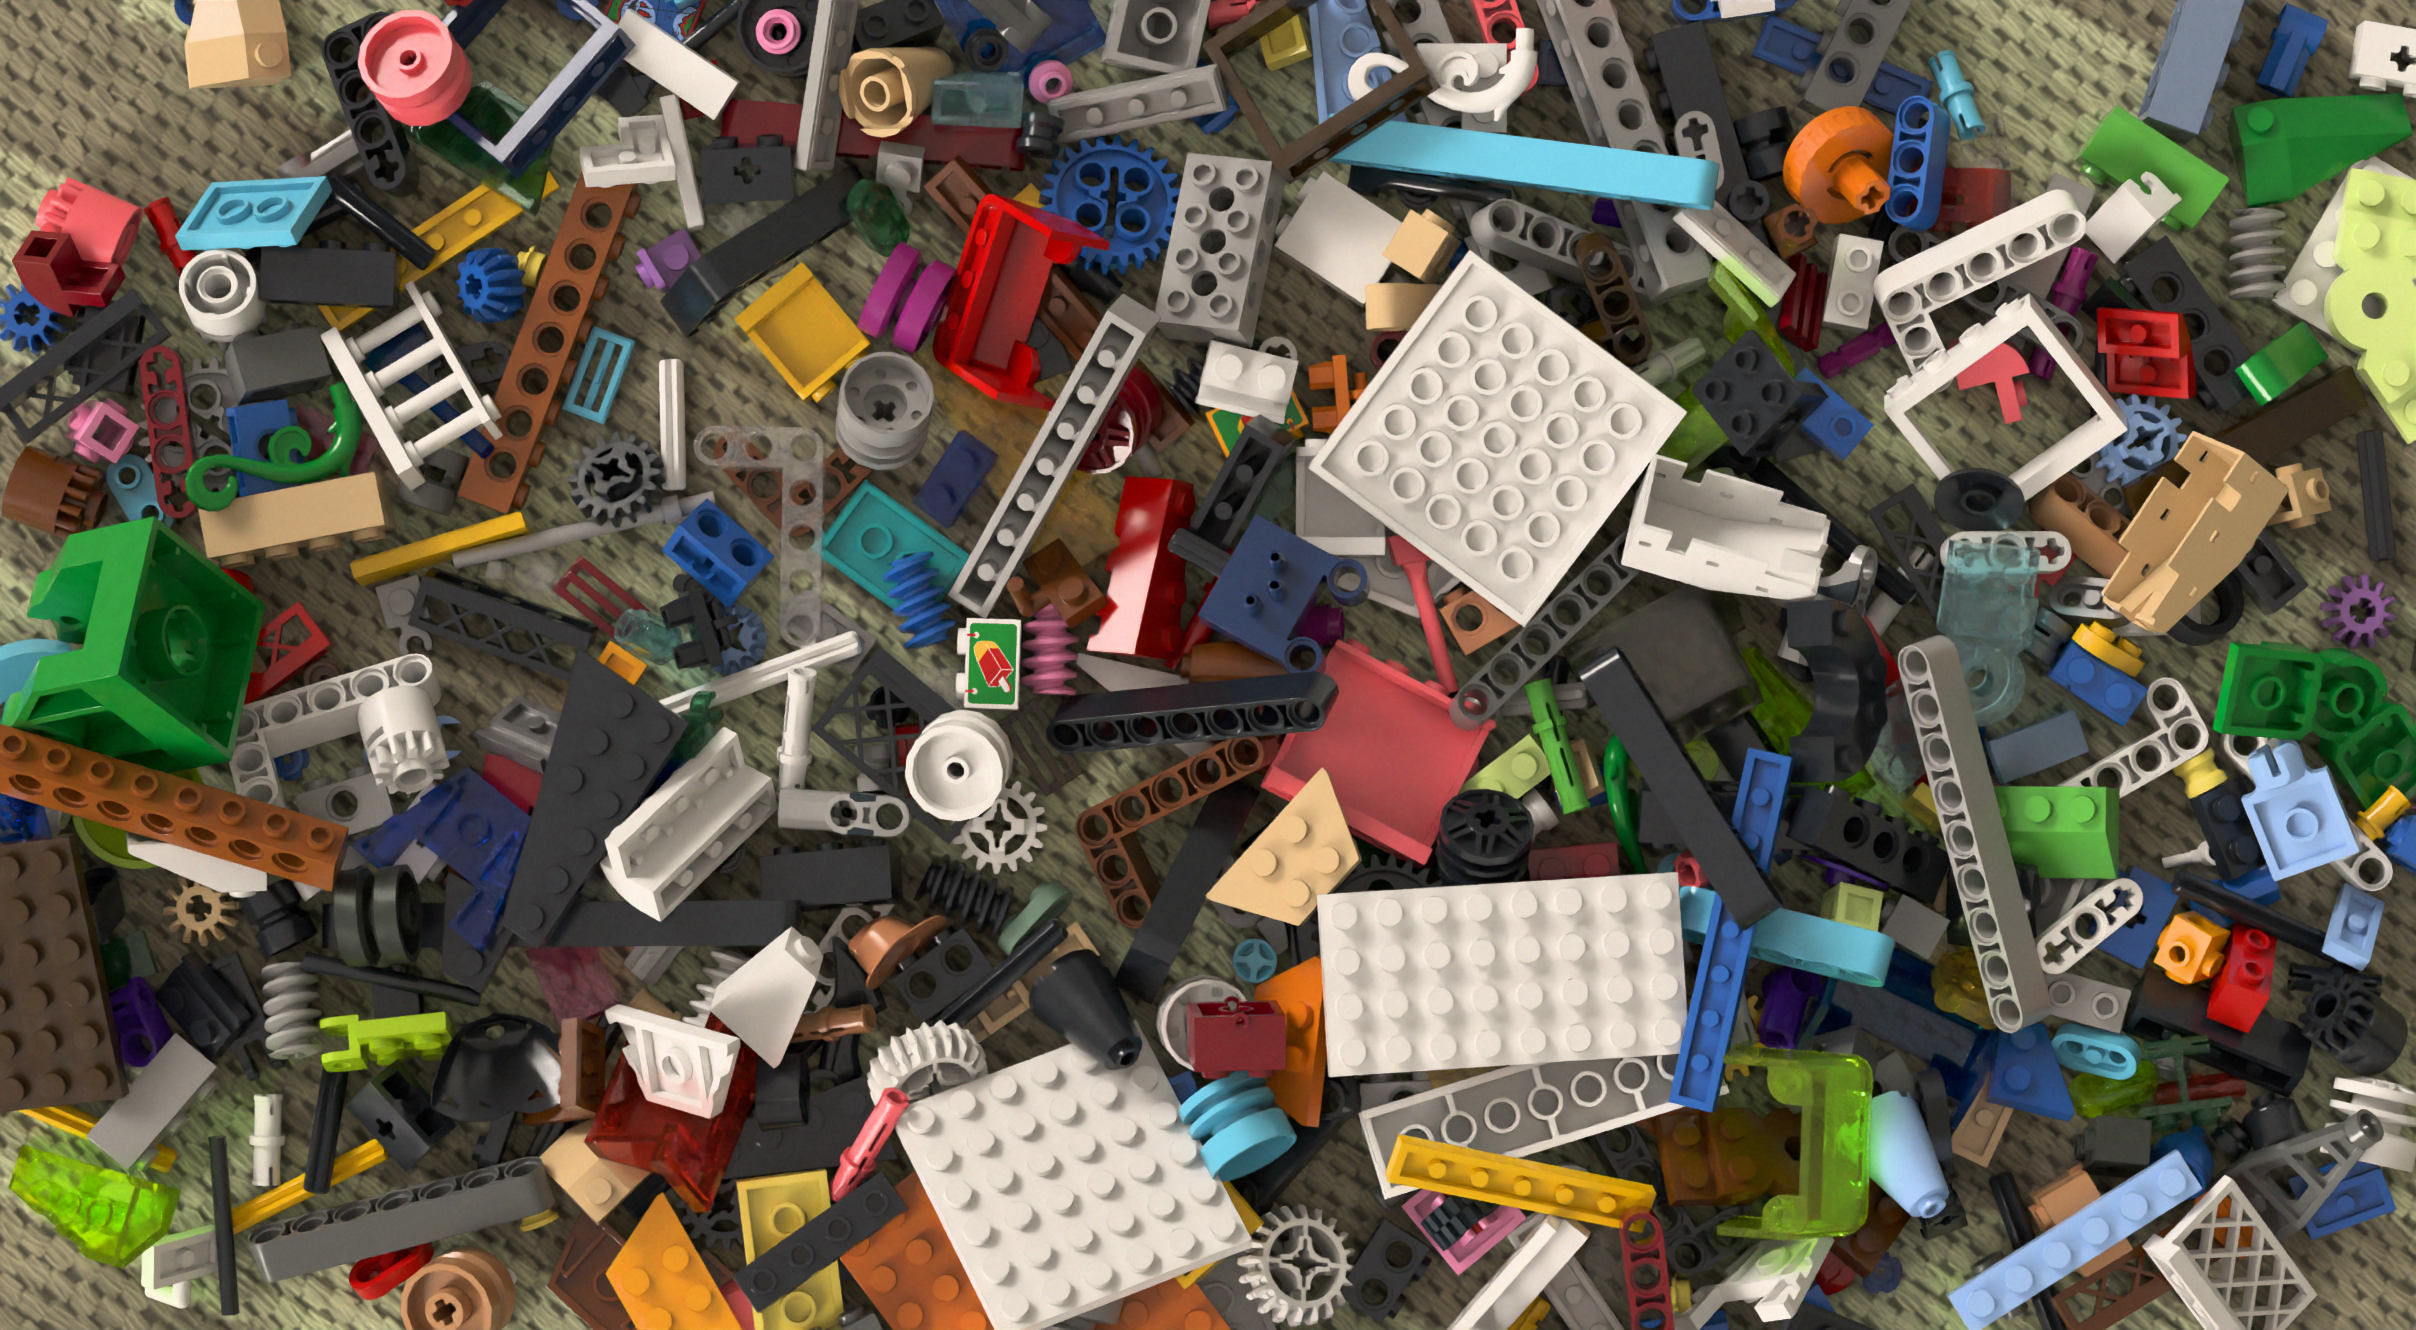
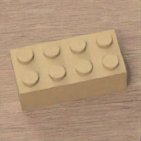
M375 471L235 498L229 507L219 512H207L198 508L207 558L220 562L221 567L228 566L229 569L255 565L254 557L265 555V558H272L273 561L298 557V548L309 546L310 550H316V552L343 548L342 540L353 538L354 541H360V544L378 542L387 539L386 531L396 530L387 477Z

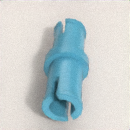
M1952 50L1939 52L1937 56L1940 63L1937 62L1936 57L1932 56L1928 61V65L1932 69L1941 91L1939 95L1941 105L1949 110L1959 139H1974L1978 137L1974 128H1977L1979 134L1984 133L1986 130V125L1982 121L1973 100L1975 90L1970 82H1966L1955 52Z

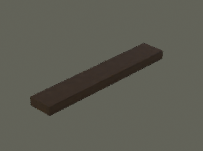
M2344 365L2211 438L2245 452L2258 464H2262L2367 407L2368 403L2352 366ZM2205 451L2202 457L2200 458L2201 462L2208 453L2207 451ZM2172 458L2121 486L2133 517L2136 516L2162 476L2180 489L2190 475V472ZM2168 509L2165 510L2161 518H2163L2166 515Z

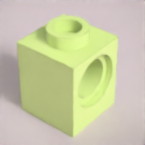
M1840 882L1823 894L1820 918L1878 932L1883 892Z

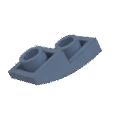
M2075 709L2063 711L2030 726L2019 727L1985 742L1999 784L2019 779L2089 752Z

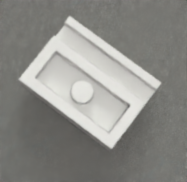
M1210 340L1195 403L1251 417L1261 414L1273 422L1284 424L1285 412L1299 361Z

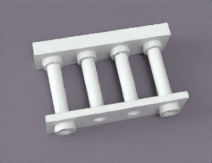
M410 281L405 284V287L415 303L357 339L353 336L345 339L336 327L321 334L320 337L395 472L412 491L426 482L419 469V466L425 463L423 458L482 423L495 440L502 437L503 434L496 423V420L502 417L489 394L481 397L437 319V316L443 313L430 290L422 294L414 282ZM424 319L434 339L375 374L372 370L368 373L364 371L360 362L366 359L365 354ZM444 354L454 373L396 408H393L392 405L387 408L384 407L379 397L386 393L385 388ZM463 388L473 406L472 409L415 443L411 440L406 443L403 441L399 431L405 428L404 423Z

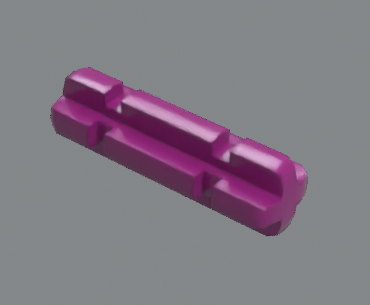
M1887 321L1876 326L1872 333L1868 330L1839 346L1837 352L1830 351L1819 357L1816 361L1817 366L1826 379H1831L1842 373L1844 367L1849 369L1879 353L1881 347L1886 349L1897 342Z

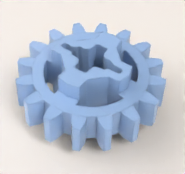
M2132 394L2126 398L2125 402L2121 398L2115 400L2126 415L2128 430L2115 438L2114 445L2112 440L2095 452L2101 455V459L2094 464L2096 469L2106 466L2110 470L2106 481L2111 482L2119 477L2122 479L2121 486L2176 457L2180 451L2178 445L2188 439L2187 435L2176 433L2175 428L2182 422L2181 418L2170 420L2167 417L2171 407L2168 404L2160 409L2155 408L2154 396H2149L2142 403H2140L2137 394ZM2145 437L2150 438V440L2142 444L2143 446H2135L2132 449L2127 448L2134 440H2142ZM2162 443L2164 446L2163 453L2161 451Z

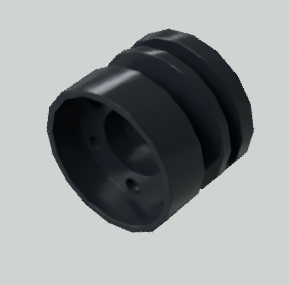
M744 0L738 11L736 26L741 48L752 62L779 77L792 79L807 77L819 0ZM774 9L786 10L799 21L802 30L801 38L798 45L792 51L781 55L772 54L763 49L756 37V26L759 19L768 11ZM778 24L773 28L772 37L774 40L779 41L785 38L786 34L782 33L785 25Z
M1490 789L1468 790L1452 797L1443 807L1440 818L1438 843L1432 870L1434 881L1441 880L1443 883L1441 887L1525 882L1534 832V822L1530 811L1518 799L1504 792Z

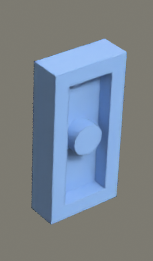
M2345 883L2336 896L2322 952L2342 963L2363 971L2372 956L2385 902Z

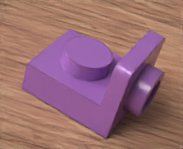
M682 228L647 250L643 248L636 252L641 263L636 265L635 268L648 289L656 285L658 290L664 294L669 291L683 272L701 257V254L686 229Z

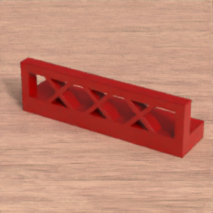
M300 601L260 629L256 646L273 648L271 664L262 673H250V677L255 678L248 683L244 705L267 698L305 670L310 662L317 661L336 647V644L327 632L320 629ZM298 615L312 636L298 646L281 644L283 625ZM275 632L274 643L263 642V640ZM280 649L290 650L288 654L278 660Z

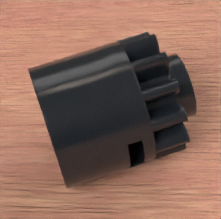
M2330 975L2327 979V985L2321 986L2316 983L2313 986L2314 992L2310 998L2303 999L2302 1004L2306 1006V1012L2300 1014L2298 1020L2306 1026L2302 1029L2301 1034L2354 1074L2366 1077L2377 1075L2388 1069L2402 1053L2408 1036L2407 1022L2403 1014L2349 975H2343L2341 980L2334 975Z

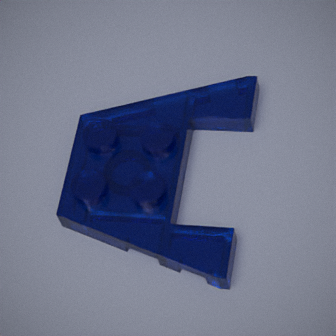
M466 766L420 797L421 802L400 816L395 814L383 822L384 826L369 837L362 836L351 847L378 869L381 866L394 865L415 838L476 886V891L450 921L448 926L483 953L488 946L513 884L531 817Z

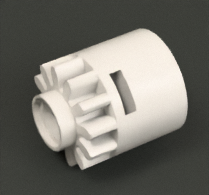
M214 249L197 255L185 266L179 280L180 297L194 330L200 333L205 344L216 341L219 349L225 350L228 342H232L236 336L247 332H258L257 326L267 323L268 319L265 314L267 303L258 299L259 283L252 266L243 256L226 249Z
M414 686L390 687L371 695L360 705L356 718L369 765L378 788L387 786L390 794L398 790L411 794L412 792L430 788V784L434 779H442L444 777L442 769L448 768L450 764L432 699L425 690Z

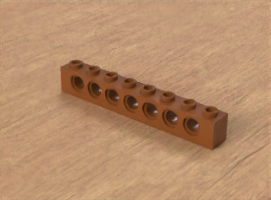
M581 171L493 400L502 416L496 420V423L503 436L495 440L486 427L483 426L457 493L458 496L506 515L513 513L515 508L523 509L531 489V485L525 483L531 467L539 468L546 451L547 444L541 442L547 425L555 426L561 413L563 402L557 400L563 384L570 386L578 368L579 361L573 359L578 343H587L594 326L595 319L589 317L595 301L602 303L609 288L611 278L605 276L611 259L618 261L624 249L627 236L621 234L627 218L634 220L639 210L643 195L637 193L639 187L637 183L615 185L609 188L598 186L586 187L583 172ZM598 206H607L612 211L610 223L603 228H594L589 222L591 211ZM583 247L593 248L596 252L594 265L586 270L575 268L573 263L575 253ZM569 288L578 290L580 294L579 305L572 311L565 312L560 310L557 304L559 294ZM550 330H559L564 336L562 348L555 353L544 352L541 345L543 336ZM536 371L545 372L548 377V385L545 391L537 395L529 394L525 385L527 377ZM518 413H528L532 419V427L524 436H514L510 431V421ZM503 454H511L516 461L514 473L507 478H498L494 472L495 460Z
M0 724L1 794L327 891H333L337 876L346 857L349 827Z

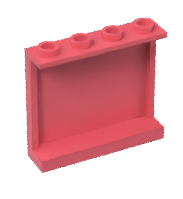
M1347 638L1345 642L1338 639L1332 644L1325 658L1326 669L1324 674L1334 679L1338 685L1339 694L1324 725L1314 731L1287 733L1260 787L1291 802L1322 767L1327 769L1332 776V784L1340 806L1343 807L1349 822L1350 833L1390 855H1395V858L1405 863L1409 859L1413 860V867L1419 869L1426 864L1433 850L1431 846L1439 832L1443 807L1452 797L1458 795L1486 737L1494 729L1497 722L1489 719L1477 730L1467 731L1460 729L1450 719L1449 706L1452 699L1448 697L1450 691L1447 688L1431 680H1426L1423 684L1409 677L1410 670L1394 660L1386 659L1385 663L1369 656L1371 649L1354 639ZM1465 701L1464 708L1472 715H1482V706L1471 701Z

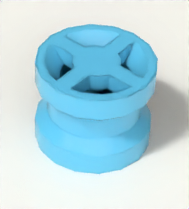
M1258 938L1248 939L1240 943L1235 949L1233 967L1237 975L1244 981L1261 983L1269 979L1275 972L1277 956L1274 949L1266 941Z

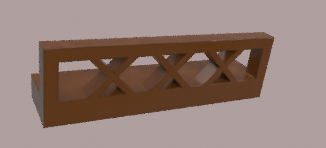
M2183 1218L2161 1230L2156 1235L2164 1238ZM2213 1236L2211 1249L2225 1248V1246ZM2148 1239L2135 1246L2132 1251L2050 1298L2068 1330H2105L2173 1288L2162 1272L2158 1274L2142 1270L2146 1254L2142 1246ZM2137 1257L2135 1267L2124 1265ZM2210 1258L2209 1266L2221 1258ZM2114 1270L2134 1274L2130 1292L2122 1297L2105 1293L2108 1275ZM2141 1276L2150 1278L2148 1281L2139 1285ZM2100 1279L2098 1291L2086 1288ZM2077 1293L2096 1297L2093 1314L2078 1323L2065 1300ZM2103 1299L2113 1301L2101 1309Z

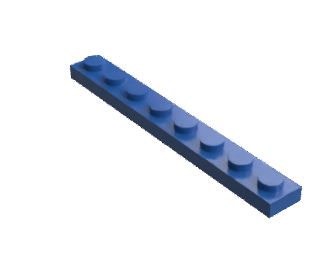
M1748 748L1732 821L1769 878L1795 758ZM1717 892L1714 897L1668 1101L1711 1113H1716L1758 926L1757 923L1748 930H1743L1734 920Z

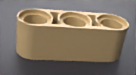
M1375 283L1365 285L1366 330L1376 332L1409 331L1443 285Z

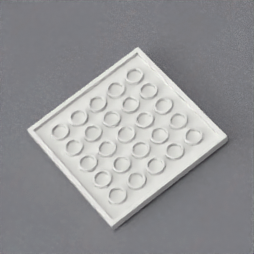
M1469 250L1310 462L1308 468L1517 623L1525 627L1651 461L1653 455L1658 452L1677 427L1687 411L1480 256Z
M1133 1020L1141 1037L1142 1049L1137 1061L1126 1069L1109 1070L1071 1043L911 1103L894 1127L995 1330H1041L1244 1251L1251 1246L1252 1239L1219 1176L1217 1175L1216 1178L1212 1179L1200 1156V1151L1203 1147L1200 1140H1192L1188 1133L1191 1123L1185 1125L1178 1114L1181 1104L1137 1020Z

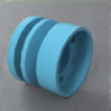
M1236 1071L1227 1078L1217 1079L1201 1088L1181 1105L1178 1114L1185 1125L1191 1123L1188 1132L1191 1139H1199L1200 1142L1207 1141L1201 1148L1200 1156L1212 1179L1218 1175L1221 1182H1228L1253 1173L1276 1160L1295 1143L1297 1135L1284 1111L1280 1108L1268 1109L1276 1096L1271 1088L1265 1087L1267 1083L1266 1077L1248 1076V1071Z

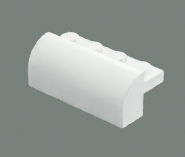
M723 727L712 739L706 741L700 750L681 768L675 770L671 777L652 796L646 798L640 807L621 825L614 828L610 836L604 840L608 855L600 862L605 876L616 891L631 905L656 920L663 921L778 809L772 778L745 764L738 734Z

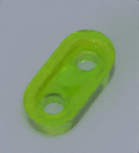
M2142 1058L2134 1075L2125 1080L2111 1079L2091 1073H2083L2077 1076L2069 1086V1095L2075 1112L2083 1117L2094 1118L2097 1115L2102 1116L2149 1099L2158 1087L2155 1067L2150 1061Z

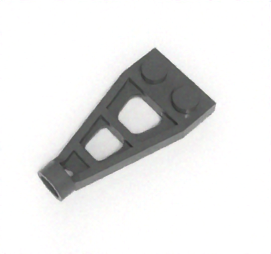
M2361 1109L2343 1122L2247 1153L2219 1172L2212 1184L2215 1185L2224 1175L2232 1178L2280 1243L2308 1223L2364 1152L2383 1139L2384 1130L2379 1119L2371 1111ZM2319 1146H2323L2338 1163L2326 1174H2323L2304 1154ZM2290 1165L2308 1183V1188L2299 1199L2292 1200L2267 1172L2281 1166Z

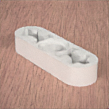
M1963 531L1947 538L1940 548V559L1943 566L1954 574H2051L2064 568L2071 558L2069 541L2065 536L2055 531ZM1999 541H2008L2015 547L2017 556L2012 565H2004L1997 560L1995 547ZM1961 542H1963V547L1966 550H1979L1984 547L1983 556H1972L1966 559L1964 564H1962L1961 557L1953 555V549L1959 547ZM2047 542H2049L2050 549L2058 551V557L2052 559L2050 564H2048L2046 556H2032L2028 558V550H2038L2045 547Z
M2126 878L2107 880L2038 935L2034 941L2043 973L2059 974L2066 971L2136 915L2143 903V894L2138 884ZM2114 889L2127 890L2128 895L2124 899L2127 904L2126 908L2115 906L2104 913L2095 906L2096 902H2098L2099 907H2106L2116 898L2113 892ZM2083 913L2091 914L2097 923L2096 932L2088 939L2081 938L2075 930L2076 919ZM2106 915L2111 918L2110 922H2108ZM2062 929L2064 931L2065 936L2060 933ZM2068 939L2077 946L2075 950L2072 945L2062 947L2056 953L2059 960L2057 963L2052 961L2044 962L2043 957L2047 954V950L2044 947L2046 944L2057 946Z

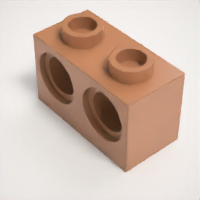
M1465 585L1444 596L1442 600L1446 606L1437 611L1463 657L1468 656L1520 626L1519 623L1474 590L1468 592ZM1470 606L1480 613L1481 623L1478 629L1465 631L1458 626L1456 614L1460 608ZM1539 607V609L1536 611L1532 618L1536 617L1542 611L1541 607Z

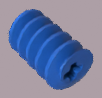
M933 551L922 552L889 563L886 566H892L893 568L882 576L884 582L898 583L888 593L889 598L904 601L893 611L895 616L909 617L899 627L901 633L915 635L904 644L906 650L922 649L957 637L947 636L946 634L950 628L956 625L955 619L941 618V614L951 607L950 602H936L935 600L945 590L944 585L930 584V580L940 573L939 568H925L924 566L934 556Z

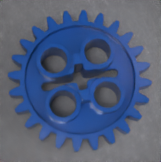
M1117 134L1112 145H1106L1104 138L1098 136L1096 145L1092 148L1084 139H1081L1078 154L1066 147L1063 153L1064 162L1054 159L1051 165V172L1053 174L1044 175L1042 186L1046 189L1040 191L1039 203L1046 206L1041 209L1079 223L1077 219L1082 217L1092 218L1098 225L1085 228L1106 239L1104 234L1108 211L1107 196L1110 188V171L1116 170L1118 172L1114 205L1116 211L1112 231L1113 238L1106 239L1110 242L1108 251L1083 246L1080 254L1074 259L1075 261L1079 256L1086 258L1084 267L1087 271L1093 266L1094 262L1101 263L1103 275H1107L1110 264H1116L1118 270L1123 275L1126 273L1128 262L1132 261L1136 268L1142 270L1145 263L1144 255L1156 262L1160 255L1159 247L1168 250L1180 189L1172 188L1176 185L1178 175L1177 173L1163 174L1168 160L1165 158L1154 163L1152 161L1154 152L1152 146L1143 153L1138 152V139H1134L1128 148L1122 146L1121 137ZM1093 177L1099 180L1101 185L1096 187L1087 186L1081 179ZM1128 182H1138L1144 186L1145 190L1140 192L1131 191L1125 184ZM1133 222L1139 225L1142 230L1132 233L1125 230L1122 224Z

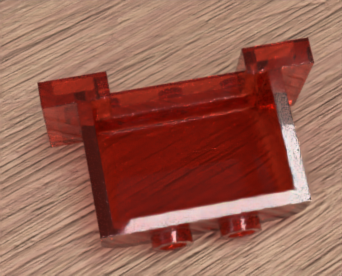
M710 1012L704 1028L740 1038ZM740 1038V1048L723 1112L708 1119L647 1101L638 1084L637 1075L622 1051L584 1143L600 1159L662 1175L694 1212H709L755 1098L756 1065L758 1057L761 1056ZM626 1040L623 1048L630 1045L628 1040Z

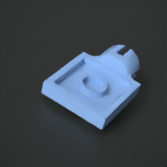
M2288 739L2276 741L2278 747L2273 749V754L2268 744L2250 754L2248 767L2256 787L2253 792L2243 795L2241 799L2274 882L2360 852L2361 848L2328 766L2319 769L2310 768L2305 762L2298 743L2295 740Z

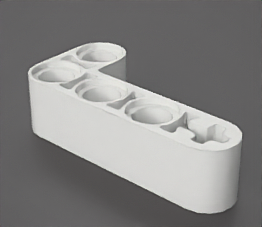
M2165 677L2152 680L2144 686L2149 690L2140 703L2154 730L2057 784L2055 787H2084L2080 783L2083 779L2086 787H2098L2097 776L2099 772L2104 768H2109L2117 775L2118 785L2116 788L2120 789V798L2202 752L2208 743L2209 733L2207 727L2179 681ZM2158 686L2167 687L2173 695V703L2166 711L2158 709L2153 702V693ZM2182 724L2191 727L2195 734V742L2187 750L2180 748L2175 741V732ZM2143 746L2151 748L2157 757L2154 768L2148 772L2140 769L2136 762V754Z

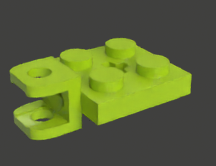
M446 1012L363 1021L358 1014L321 1019L320 1030H322L325 1037L348 1036L349 1050L322 1054V1065L328 1072H343L368 1069V1057L371 1062L377 1061V1064L382 1066H389L395 1060L403 1063L404 1058L421 1056L422 1060L438 1061L441 1060L457 1031Z

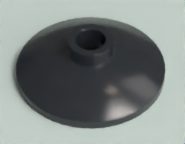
M1967 468L1948 474L1938 483L1934 495V504L1939 515L1945 521L1961 530L2002 531L2013 526L2021 518L2025 499L2020 487L2006 475L1984 468Z

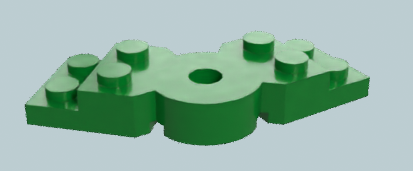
M2261 641V645L2230 642L2213 730L2220 734L2301 740L2309 732L2315 733L2321 737L2318 753L2338 784L2348 789L2363 813L2388 790L2390 785L2398 789L2408 800L2416 795V725L2402 704L2387 697L2388 686L2382 671L2374 663L2343 648H2329L2316 653L2301 644ZM2342 691L2340 698L2336 701L2337 696Z

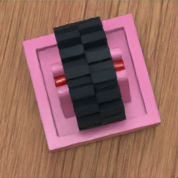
M1421 1189L1401 1206L1458 1276L1527 1220L1519 1208Z

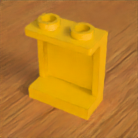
M800 262L734 318L805 404L812 398L816 403L826 398L837 387L833 380L846 369L848 370L858 359L869 355L867 351L873 347L872 343L858 329L803 262Z

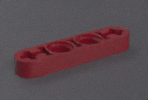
M156 345L143 353L139 369L157 501L165 515L174 519L185 520L194 516L198 512V508L191 501H187L183 504V510L179 512L177 506L169 504V497L176 495L175 481L169 480L165 482L164 478L165 474L181 475L188 472V469L197 461L184 364L181 356L175 350L166 346ZM162 354L165 360L172 361L173 366L165 371L166 384H176V391L160 390L153 393V386L162 387L160 374L151 371V364L158 363V355ZM165 398L175 399L180 408L178 417L170 423H162L156 415L158 403ZM178 442L185 449V459L177 467H168L162 460V451L167 444ZM179 479L181 491L186 493L185 479Z

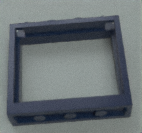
M473 0L466 7L456 5L441 21L449 29L456 42L465 50L508 0ZM587 0L560 1L594 27L596 32L499 143L495 142L458 110L446 118V120L517 179L522 177L636 45L617 24Z

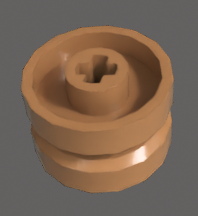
M462 1245L445 1250L408 1279L401 1294V1316L406 1330H501L508 1324L515 1310L516 1289L510 1272L496 1256L479 1247Z

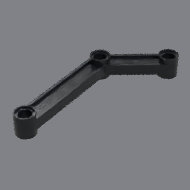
M1311 917L1302 927L1287 923L1293 967L1316 956L1318 949H1320V942L1311 941L1312 933L1319 929L1318 925L1310 922ZM1326 1060L1319 1127L1302 1126L1290 1116L1288 1120L1297 1135V1139L1288 1151L1261 1169L1229 1181L1241 1196L1245 1188H1250L1253 1196L1250 1206L1259 1217L1271 1210L1274 1201L1342 1125L1358 1114L1362 1098L1359 1090L1356 1088L1354 1075L1328 1077V1063ZM1336 1089L1340 1095V1104L1333 1112L1329 1105V1097Z

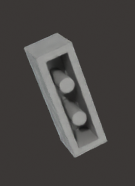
M175 1033L129 1086L130 1093L124 1098L118 1099L86 1137L91 1144L130 1176L137 1169L144 1172L158 1157L160 1151L156 1147L168 1134L173 1138L186 1125L190 1118L186 1112L197 1100L204 1103L219 1085L216 1077L220 1074L217 1066Z

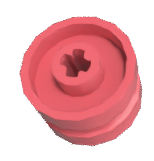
M402 10L384 17L369 30L360 46L358 66L363 81L395 120L409 126H429L448 118L461 107L471 89L473 72L468 56L437 16L425 11Z

